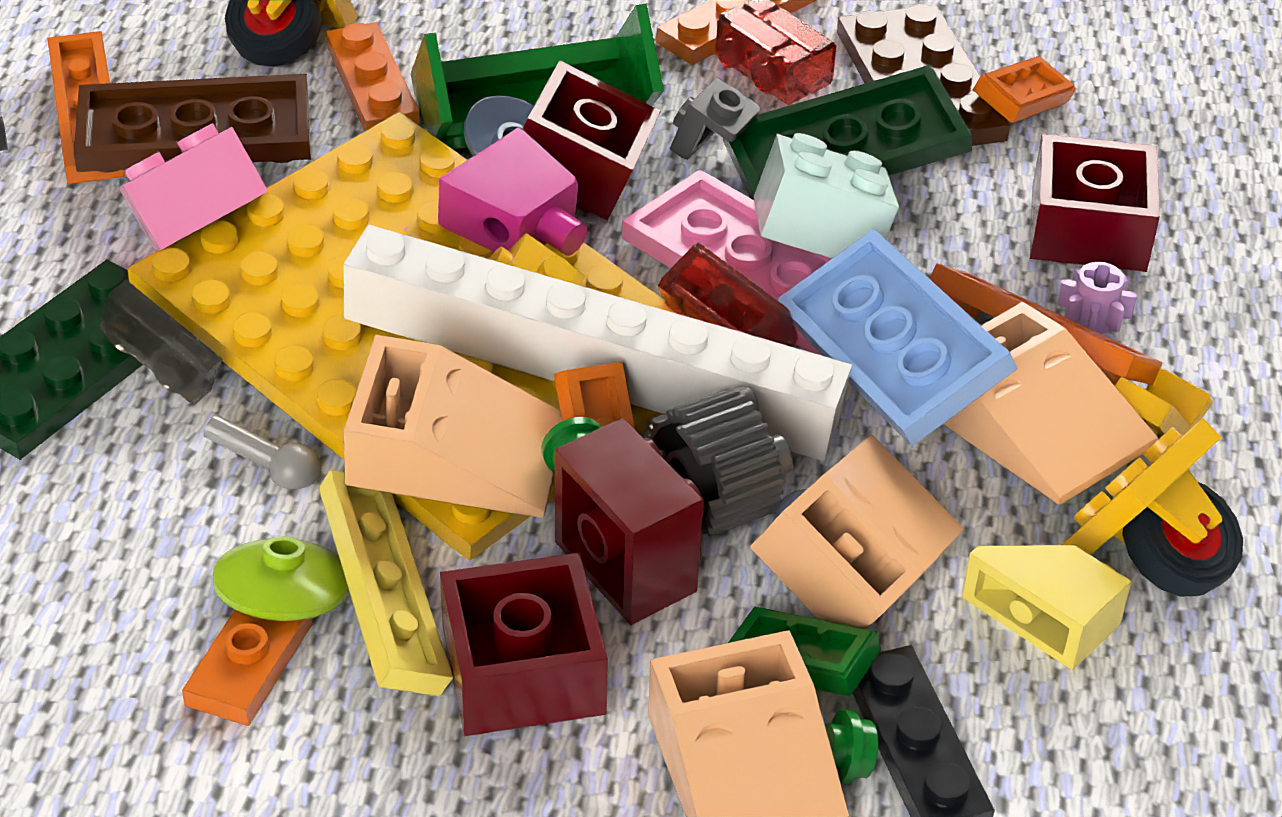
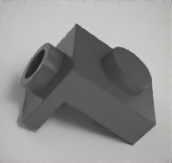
M716 77L696 98L689 97L677 112L673 125L678 127V130L669 149L681 158L688 160L715 132L727 141L732 142L757 118L761 108L739 90Z

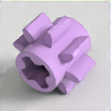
M1091 262L1082 268L1075 267L1072 280H1062L1058 305L1066 307V318L1100 334H1106L1111 330L1119 332L1122 319L1132 318L1137 294L1127 291L1130 278L1124 276L1119 268L1105 262Z

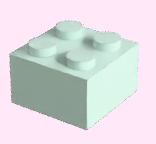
M795 133L792 139L777 134L754 194L761 237L829 258L837 256L872 229H875L885 239L887 238L899 205L886 168L881 167L882 162L860 151H849L848 156L827 150V145L823 141L810 135Z

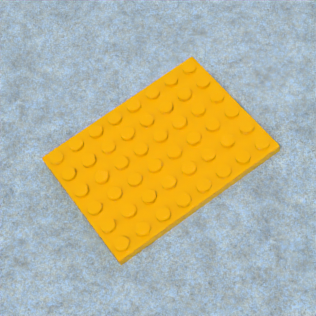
M398 112L267 187L268 192L131 265L128 267L129 286L160 309L161 312L344 460V428L375 335L417 341L344 319L343 264L368 224L489 259L494 252L438 224L439 178L467 161V159ZM584 242L575 253L569 256L564 255L548 243L544 245L585 274L581 285L583 287L687 316ZM454 352L560 410L555 381ZM630 404L635 430L640 435L648 430L649 425H652L650 421L652 418L663 415V413ZM555 473L548 503L555 499ZM392 493L394 501L469 561L531 517Z

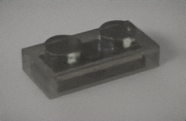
M125 280L112 290L108 295L100 329L106 333L110 342L118 350L127 354L130 353L151 370L165 389L180 394L189 403L196 405L211 392L222 358L129 281Z

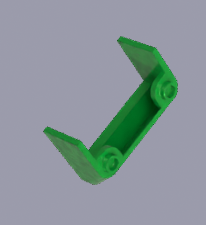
M647 3L635 5L616 37L464 59L441 62L436 32L424 34L410 75L414 95L427 132L460 155L470 153L465 141L463 127L465 118L473 105L487 97L509 96L524 100L535 106L559 60L653 106L664 92Z

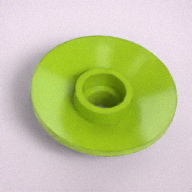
M288 536L261 539L236 546L219 558L213 570V587L219 598L231 608L243 614L261 619L295 621L317 617L337 608L346 600L350 593L339 555L318 544Z

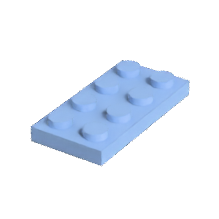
M875 229L869 231L775 300L783 316L822 356L852 364L848 382L912 447L1018 369L1011 353Z

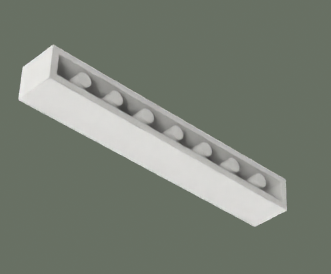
M369 224L343 264L344 319L424 343L441 345L454 352L555 381V373L564 370L623 362L630 404L666 414L667 410L723 390L739 386L749 387L757 399L761 420L768 425L769 435L779 434L786 440L791 452L825 461L841 418L852 364Z

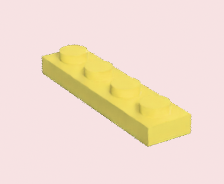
M330 469L318 489L377 685L382 688L441 696L453 679V675L393 494L391 492L345 485V472Z

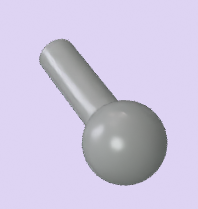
M217 414L211 417L204 430L205 438L268 469L272 481L282 488L302 489L317 481L321 474V462L318 455L305 444L289 443L280 447Z

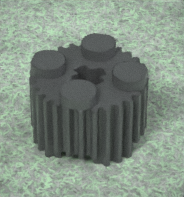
M739 386L723 390L667 410L666 414L650 420L652 425L648 426L650 434L647 435V438L651 439L659 450H662L663 459L682 478L690 479L702 495L705 506L701 525L703 534L707 533L708 536L717 535L778 510L779 504L782 502L780 495L784 493L780 483L784 482V478L781 475L790 472L793 468L791 452L786 440L781 435H769L768 425L762 422L757 399L749 387Z

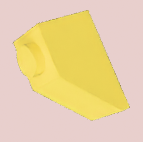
M1075 545L977 546L969 555L962 598L1073 671L1120 626L1132 581Z

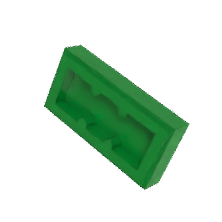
M756 606L753 607L728 642L731 643L790 630L814 684V688L848 697L852 695L881 651L877 631Z

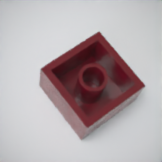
M559 60L522 130L575 176L578 183L576 207L608 221L661 111Z
M1042 134L1032 185L1030 259L1086 265L1091 262H1105L1119 269L1147 272L1160 218L1158 146Z
M621 418L556 448L555 543L565 554L580 552L586 577L631 626L697 592L699 562L702 557L700 541L702 515L705 511L704 501L697 486L690 479L682 478L663 459L656 444L649 438H643L624 418Z
M580 552L440 572L443 633L464 736L606 715L608 658Z

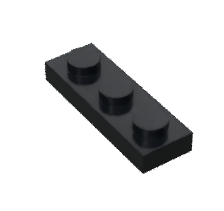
M912 645L879 652L852 694L864 719L871 720L876 727L878 749L910 817H993L995 809Z

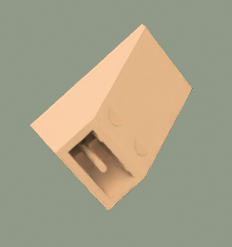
M1024 302L981 325L1011 353L1018 369L943 424L1058 505L1065 503L1141 456L1158 440L1154 432L1067 329Z
M375 335L344 428L345 485L544 518L554 472L547 467L543 459L541 445L548 431L556 424L562 422L561 411L441 345Z
M872 434L824 473L789 505L754 541L750 548L819 620L867 629L933 564L964 528Z
M790 630L650 659L648 717L686 817H849L814 684Z

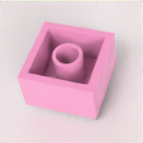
M212 123L177 142L182 154L165 162L160 152L125 170L130 182L118 188L155 250L166 248L268 192L233 127L218 133Z

